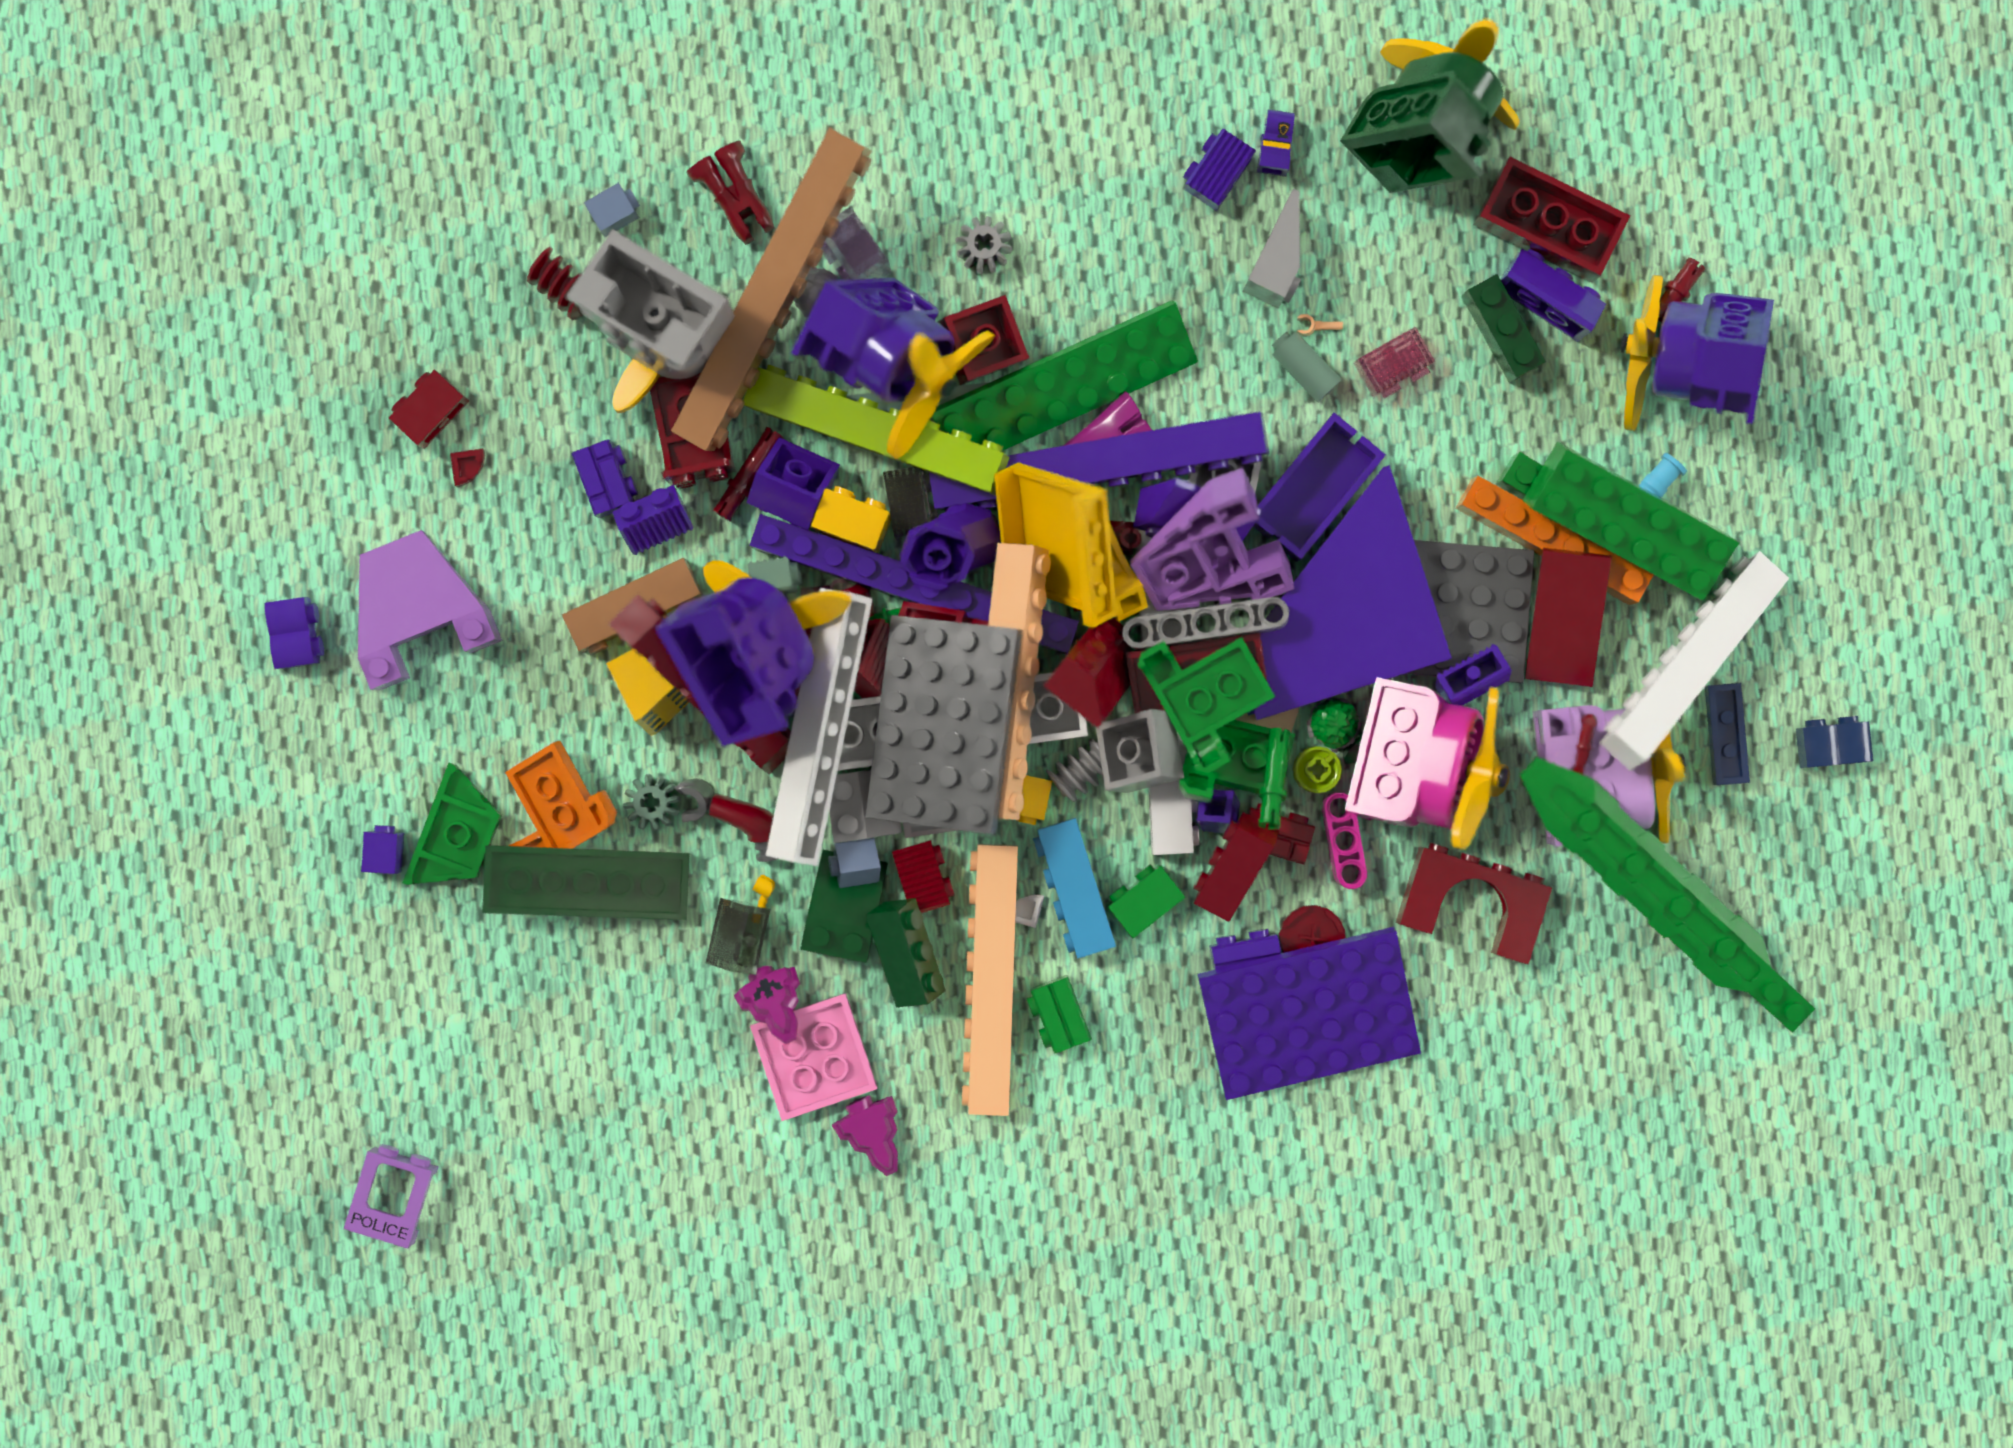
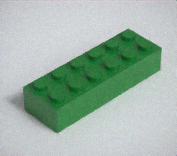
M1558 441L1523 498V501L1531 509L1702 601L1706 598L1739 544L1737 540L1720 529Z

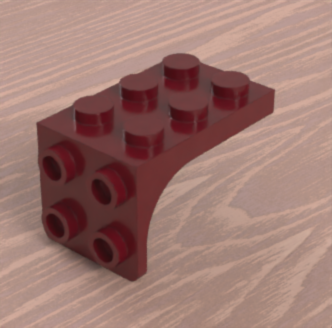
M701 373L685 379H671L662 376L657 379L650 389L664 458L665 471L662 472V476L670 485H676L677 489L693 487L696 485L695 480L704 478L709 479V482L726 480L729 478L728 473L736 472L729 436L721 448L716 447L715 451H705L671 431Z

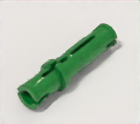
M1272 728L1269 730L1264 786L1259 791L1262 803L1258 825L1265 829L1266 823H1268V830L1280 828L1282 802L1286 800L1287 794L1284 789L1291 732L1284 729L1283 735H1281L1282 728Z

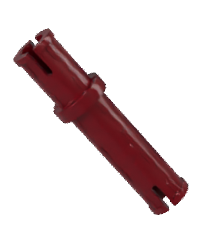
M769 427L765 428L762 436L734 479L730 478L726 483L728 488L712 511L731 522L732 517L745 497L748 498L757 470L778 438L784 439L783 436L776 431L773 432Z

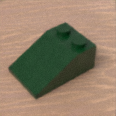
M823 849L800 950L867 963L873 936L866 914L880 905L888 862L879 861L881 867L879 882L839 888L837 876L831 877L828 858L834 855V851Z

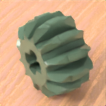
M646 774L645 786L639 779L633 780V785L638 791L635 792L629 789L625 791L626 796L634 799L633 802L624 803L623 808H634L635 810L628 816L629 821H634L641 817L638 828L645 829L650 819L651 829L657 831L659 830V819L665 826L671 824V820L666 813L675 816L679 814V810L670 807V804L680 802L681 797L669 796V793L675 790V784H670L663 789L666 777L659 776L654 786L652 774ZM649 793H652L653 798H659L660 805L654 806L656 808L654 812H652L651 807H645L644 800L649 799Z

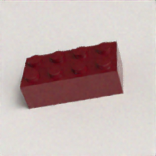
M1509 156L1502 165L1473 225L1526 251L1529 249L1541 254L1545 260L1593 283L1602 275L1631 215Z

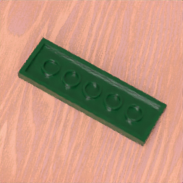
M485 845L482 913L687 920L690 853Z

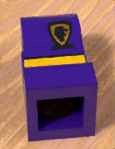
M1267 110L1264 133L1262 134L1257 173L1286 177L1290 167L1295 113Z

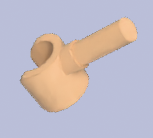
M1302 314L1297 317L1298 321L1308 320L1311 322V327L1308 330H1297L1301 336H1310L1314 331L1343 330V322L1314 321L1312 316L1308 314Z

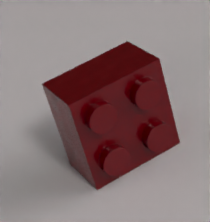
M1006 295L948 315L937 322L952 333L954 338L953 353L985 331H990L995 335V338L978 355L955 372L959 385L1029 359Z

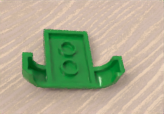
M1242 637L1184 670L1181 669L1165 641L1142 652L1139 659V668L1143 671L1188 750L1196 770L1210 773L1231 761L1216 730L1275 697Z
M1233 720L1217 729L1216 731L1231 761L1210 773L1196 770L1187 750L1183 765L1184 779H1180L1178 787L1183 796L1210 804L1214 784L1259 794L1261 787L1264 786L1269 730L1272 728ZM1291 733L1289 738L1286 772L1295 736L1293 733Z

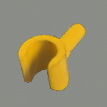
M763 874L757 879L752 889L761 895L753 921L757 924H762L766 903L775 888V882Z

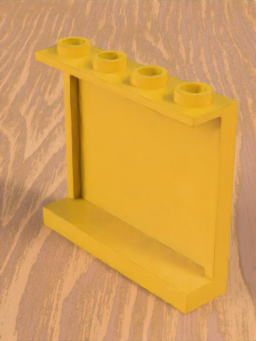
M1019 462L995 473L1001 543L1034 545L1049 550L1051 565L1049 573L1046 575L1045 583L1047 598L1082 610L1083 624L1092 628L1116 616L1107 491Z

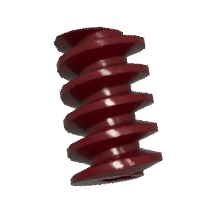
M548 247L540 253L531 265L527 282L532 286L537 285V291L541 294L548 293L547 299L551 303L558 302L557 308L561 312L568 310L567 317L571 320H577L584 314L580 307L568 300L566 296L581 276V273L571 277L570 273L573 266L569 264L561 269L560 265L563 257L559 255L551 260L550 256L553 248Z

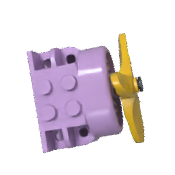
M1587 705L1533 711L1537 756L1570 770L1573 769L1577 750L1575 746L1578 744L1582 725L1580 722L1586 714L1595 715L1598 723L1595 727L1591 746L1593 749L1590 751L1584 767V775L1593 778L1620 803L1619 807L1643 829L1651 827L1654 822L1655 789L1659 840L1663 844L1669 843L1670 793L1674 783L1684 781L1686 773L1684 754L1678 755L1674 752L1670 731L1644 763L1629 771L1599 743L1607 733L1604 730L1606 724L1615 715L1619 714L1621 716L1626 708L1603 711L1597 706ZM1545 829L1547 844L1563 846Z

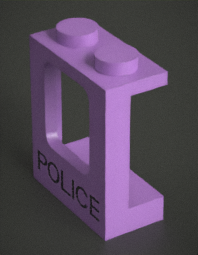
M380 1144L379 1148L374 1147L367 1151L344 1229L408 1249L416 1241L419 1230H416L432 1176L437 1173L439 1166L430 1164L431 1159L418 1154H412L411 1158L398 1154V1148ZM382 1163L410 1171L415 1175V1182L403 1216L374 1209L368 1205V1198L378 1166Z

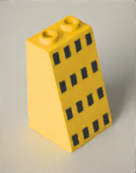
M633 649L606 663L634 721L650 736L658 733L689 703L675 686L673 687L642 655L640 656Z

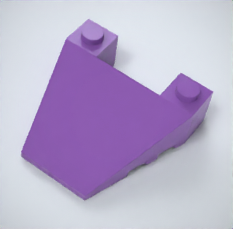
M1243 468L1211 479L1130 560L1134 572L1143 584V588L1156 611L1200 607L1199 602L1219 600L1220 605L1230 604L1231 599L1251 597V600L1270 598L1295 589L1291 564L1280 541L1276 540L1247 551L1235 529L1237 526L1259 519L1255 492Z
M422 530L360 555L358 660L370 690L380 691L410 679L398 646L448 625H454L464 652L474 653L503 641L490 609L481 601L468 583L457 573L450 562Z

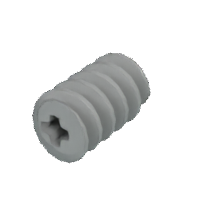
M1093 739L1088 740L1090 751L1081 746L1078 747L1079 759L1071 754L1067 755L1068 767L1057 762L1058 774L1055 775L1050 770H1045L1063 797H1067L1073 802L1077 800L1076 789L1086 794L1088 793L1086 782L1088 781L1097 787L1099 785L1097 774L1099 773L1103 776L1099 745Z

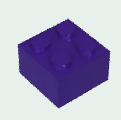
M779 437L756 472L747 503L763 512L784 519L792 525L809 530L825 488L831 490L840 464Z

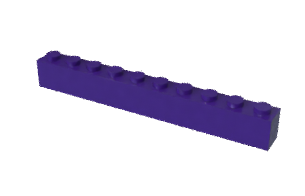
M1259 411L1007 455L1010 458L1006 468L1019 462L1092 486L1108 482L1109 487L1128 485V478L1141 476L1142 482L1162 479V472L1175 471V476L1193 474L1197 466L1208 465L1209 470L1229 467L1228 461L1241 459L1242 465L1262 462V455L1269 454L1264 416ZM929 472L935 509L945 510L946 512L950 506L955 504L962 505L964 503L977 504L978 507L985 509L997 507V497L995 495Z
M763 514L759 515L749 545L755 550L779 558L785 556L790 561L797 562V564L861 584L909 602L963 610L968 618L989 621L991 591L961 581L957 582L956 580L949 582L948 587L941 590L913 583L906 566L904 568L899 560ZM1043 609L1041 619L1043 636L1039 646L1068 655L1079 621Z

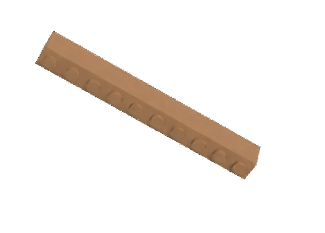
M829 127L733 311L734 319L713 349L671 430L673 433L705 451H715L716 447L721 448L729 434V431L726 429L731 419H735L743 409L745 402L742 398L747 388L751 389L757 382L760 371L757 370L763 358L767 359L774 350L776 341L773 339L778 329H783L788 323L792 311L789 310L794 299L800 298L805 291L808 283L805 278L810 268H815L823 256L822 245L827 237L831 238L839 225L837 217L842 207L846 208L855 195L856 190L853 186L858 177H863L870 167L872 161L869 158L872 152L870 149Z

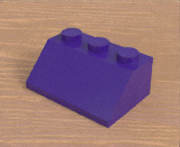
M1522 248L1500 278L1510 298L1576 342H1579L1592 332L1606 303L1600 300L1601 295L1594 289L1587 286L1582 288L1574 283L1572 275L1561 268L1553 269L1544 263L1545 258L1538 252L1531 249L1526 251Z
M1175 478L1140 489L1133 527L1145 531V536L1153 538L1202 487ZM1257 508L1258 516H1260L1261 509ZM1257 519L1235 527L1242 541Z

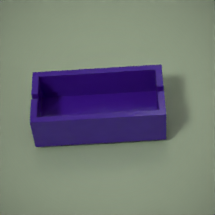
M1333 413L1257 505L1261 512L1259 519H1257L1253 527L1268 539L1273 535L1276 536L1285 553L1296 562L1303 558L1386 456L1384 452L1364 436L1355 444L1351 443L1349 440L1357 433V430L1336 413Z

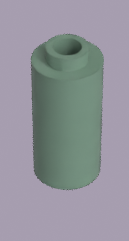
M1286 331L1272 345L1276 349L1272 356L1317 403L1342 380L1297 332L1290 335Z

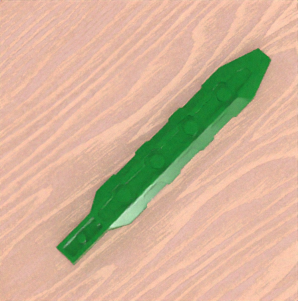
M1538 756L1523 770L1519 776L1545 829L1572 854L1576 853L1602 877L1601 881L1615 894L1623 896L1648 919L1647 923L1663 938H1669L1714 985L1748 992L1792 1033L1815 1010L1804 997L1772 969L1763 936L1740 915H1735L1710 892L1711 888L1695 873H1690L1665 850L1666 846L1649 830L1645 831L1619 807L1620 803L1593 778Z

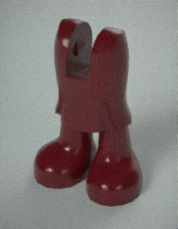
M738 140L718 149L714 153L719 164L733 184L731 186H726L711 156H707L695 163L686 173L693 182L705 183L715 197L714 202L724 211L736 236L745 245H748L754 239L747 223H744V219L755 214L756 221L762 226L765 233L773 230L774 224L768 209L753 187L752 179H748L743 169L741 159L745 149L742 142Z

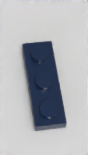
M1741 683L1705 686L1713 785L1750 783Z

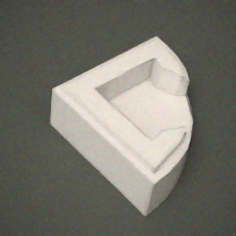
M1030 895L1017 900L1015 923L1036 928L1044 896Z

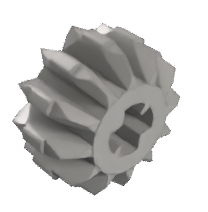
M990 216L985 218V225L981 226L979 219L975 217L972 219L974 229L967 225L961 227L963 234L967 237L960 236L956 238V244L963 246V248L957 251L958 258L968 257L964 263L967 269L971 268L976 262L978 274H982L983 265L988 264L989 271L994 273L996 272L994 261L996 260L1000 265L1005 266L1007 259L1002 254L1012 253V246L1004 244L1011 240V234L1009 232L1001 233L1004 228V224L1001 221L992 228V218ZM989 239L991 249L983 248L979 251L977 241L985 242Z

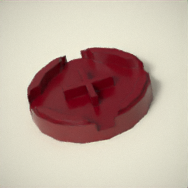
M1305 905L1291 911L1283 920L1279 931V945L1283 953L1346 938L1345 929L1339 917L1331 910L1318 905Z

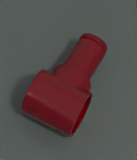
M1109 520L1123 554L1133 556L1134 548L1138 547L1142 540L1140 531L1133 527L1134 522Z

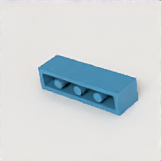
M1076 818L1037 829L1039 836L1033 838L1038 857L1045 856L1049 866L1048 869L1043 870L1048 889L1055 888L1059 898L1058 901L1053 902L1058 921L1065 919L1069 930L1068 933L1063 934L1068 952L1075 951L1077 959L1116 947Z

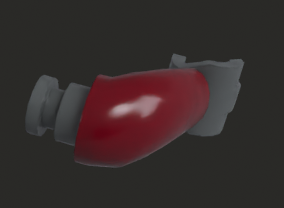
M687 779L680 782L674 788L681 795L693 796L699 808L686 809L681 814L682 822L698 820L706 812H709L710 817L741 830L748 836V841L755 843V849L760 851V853L756 854L757 861L768 862L778 859L766 856L774 818L773 813L752 803L718 793L714 794L711 785L703 779Z

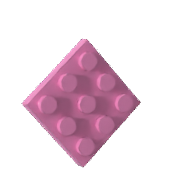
M846 993L793 1010L798 1021L797 1038L790 1043L784 1044L772 1035L766 1023L757 1022L750 1025L782 1121L878 1088Z

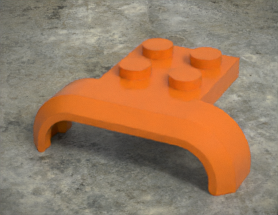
M560 740L553 742L505 772L537 829L536 832L508 846L573 849L609 828L615 822L617 810L606 790L599 791L592 796L590 795Z

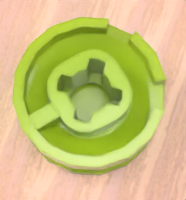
M1316 746L1306 748L1298 754L1294 760L1292 771L1295 781L1302 789L1308 792L1322 793L1335 787L1340 780L1342 769L1340 760L1334 752L1328 748Z

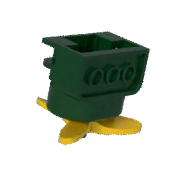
M1485 19L1472 24L1462 34L1454 49L1431 41L1407 38L1390 39L1382 47L1380 52L1383 58L1390 64L1401 68L1402 71L1394 84L1379 87L1365 98L1340 142L1389 193L1481 177L1484 171L1473 160L1476 156L1486 154L1491 146L1490 140L1487 137L1490 132L1487 126L1492 117L1495 116L1513 130L1517 129L1520 120L1516 112L1503 97L1501 81L1483 63L1491 54L1498 40L1499 28L1494 21Z

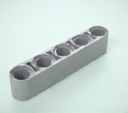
M1270 597L1142 616L1130 619L1125 624L1123 637L1131 648L1147 650L1162 641H1165L1168 646L1270 632L1282 629L1287 624L1289 610L1283 600ZM1272 605L1279 606L1284 612L1282 619L1276 623H1270L1264 618L1265 610ZM1238 610H1243L1250 616L1248 624L1242 628H1236L1230 622L1232 614ZM1205 615L1212 616L1216 621L1214 629L1208 633H1202L1197 629L1199 618ZM1171 620H1176L1182 625L1181 633L1175 638H1169L1163 632L1165 624ZM1138 625H1143L1148 629L1147 639L1141 643H1135L1130 638L1131 630Z

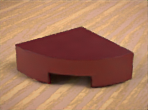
M485 449L450 453L456 487L466 485L478 476L484 465Z

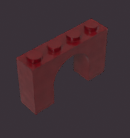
M1429 843L1428 848L1419 846L1395 923L1432 934L1446 893L1461 881L1480 879L1488 883L1496 891L1502 906V917L1491 953L1529 965L1552 891V887L1543 885L1545 878L1525 872L1523 879L1511 875L1513 868L1494 862L1492 868L1479 865L1481 858L1466 853H1461L1460 858L1447 855L1449 848L1434 843Z

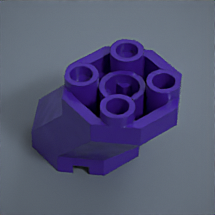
M967 503L952 505L946 512L940 514L939 518L908 532L900 553V561L904 568L906 566L909 571V576L913 583L936 590L948 587L949 582L954 580L957 582L962 581L968 573L995 562L997 545L1001 543L998 520L991 510Z

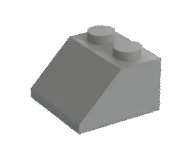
M871 770L836 775L829 809L834 843L902 833L901 822L865 817Z

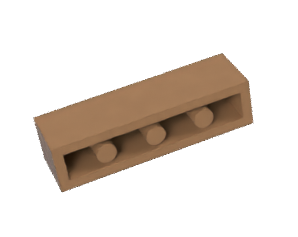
M681 558L562 614L578 651H588L590 655L606 649L608 647L606 642L613 638L619 637L620 641L624 640L608 623L638 594L647 602L653 598L667 613L677 609L685 602L703 597L704 595L688 561L685 558ZM667 613L663 616L664 619L668 617Z

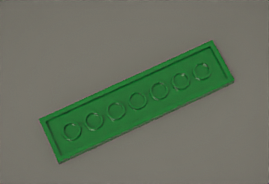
M1171 300L936 407L932 419L935 423L940 424L939 431L951 434L952 429L971 435L970 441L982 445L983 441L987 440L1002 446V451L1110 403L1125 391L1128 394L1196 364L1198 360L1177 304Z

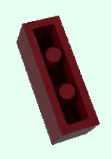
M1245 812L1242 813L1237 823L1231 820L1222 837L1226 840L1222 848L1215 847L1208 861V864L1211 865L1208 873L1202 871L1193 887L1194 890L1198 891L1194 904L1228 922L1232 919L1273 850L1279 830H1268V824H1266L1265 829L1259 827V820Z

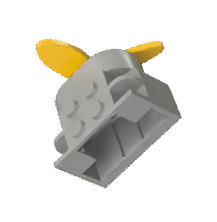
M613 229L566 296L568 300L580 307L582 313L588 319L597 324L603 334L608 336L606 341L610 345L633 358L623 372L614 391L612 405L617 413H624L638 404L650 391L660 375L671 379H685L701 373L716 344L735 317L726 297Z

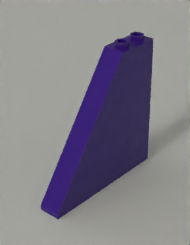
M1390 465L1380 470L1294 581L1295 589L1286 592L1281 598L1289 610L1287 624L1282 629L1260 633L1267 682L1275 697L1247 712L1248 716L1254 714L1257 721L1374 684L1377 678H1393L1452 659ZM1276 605L1266 617V620L1270 623L1279 622L1283 617V610Z

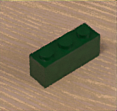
M1498 274L1473 286L1461 296L1509 383L1535 370L1546 362Z
M916 898L883 902L866 914L896 1008L928 1005L946 991Z

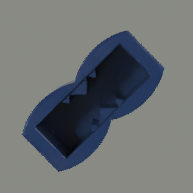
M1858 716L1838 718V724L1826 725L1825 719L1805 721L1804 728H1796L1800 768L1873 761L1869 721L1859 722Z

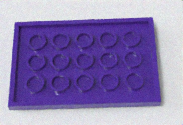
M1394 927L1197 974L1226 1100L1421 1054L1397 931Z

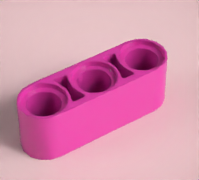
M1331 793L1324 798L1321 810L1333 876L1340 886L1356 889L1361 887L1367 878L1357 815L1345 811L1340 817L1333 816L1330 811L1331 802L1336 798H1341L1347 804L1348 795L1344 793ZM1342 831L1349 832L1352 837L1351 846L1345 850L1339 849L1336 845V837ZM1349 864L1355 865L1358 870L1357 879L1351 883L1345 882L1342 878V870Z

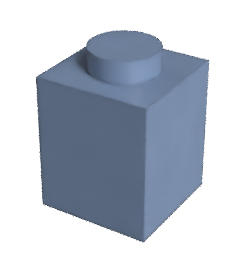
M619 182L584 202L605 238L612 229L618 231L639 219L635 211L640 206L630 188L624 191Z
M874 838L834 844V855L829 857L828 861L831 877L837 876L839 888L879 882L881 867Z

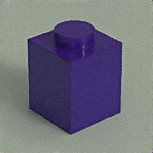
M1213 789L1210 804L1199 801L1197 822L1203 832L1225 833L1231 820L1236 823L1238 822L1240 801L1235 792Z
M374 825V831L364 832L361 872L402 873L404 833H396L395 826Z

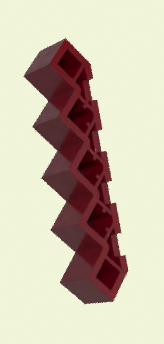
M638 594L608 624L640 656L642 655L673 687L675 686L704 715L655 629L665 620L663 616L667 612L653 598L647 602ZM786 727L734 744L740 747L760 769L770 775L786 759L791 730Z

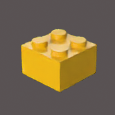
M835 486L833 491L825 488L811 525L814 531L879 554L892 519L890 513L886 511V504L871 498H866L865 503L855 499L856 496L852 491Z

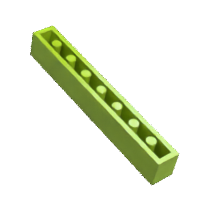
M769 364L766 370L758 367L757 370L760 371L759 378L751 389H747L743 400L745 402L744 406L752 410L995 496L994 474L1005 469L1010 458L1001 452L1003 447L987 440H984L982 445L970 441L971 435L952 429L951 434L939 431L940 424L929 420L910 450L902 457L895 459L888 454L887 443L900 412L898 409L890 407L889 413L877 409L879 403L864 397H859L858 402L846 398L848 394L846 391L829 386L827 391L816 388L817 381L798 375L797 381L785 377L787 371Z

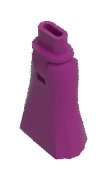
M1125 391L1089 425L1064 445L1145 432L1152 429L1146 420L1142 419L1140 410L1128 392Z

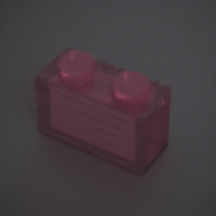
M1414 327L1360 357L1354 362V365L1372 397L1374 398L1381 394L1385 399L1401 390L1399 383L1411 378L1412 382H1415L1431 373L1428 367L1435 360L1418 329Z

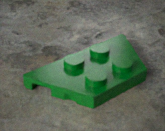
M448 763L402 882L403 884L410 885L479 877L485 861V845H491L502 814L456 764Z

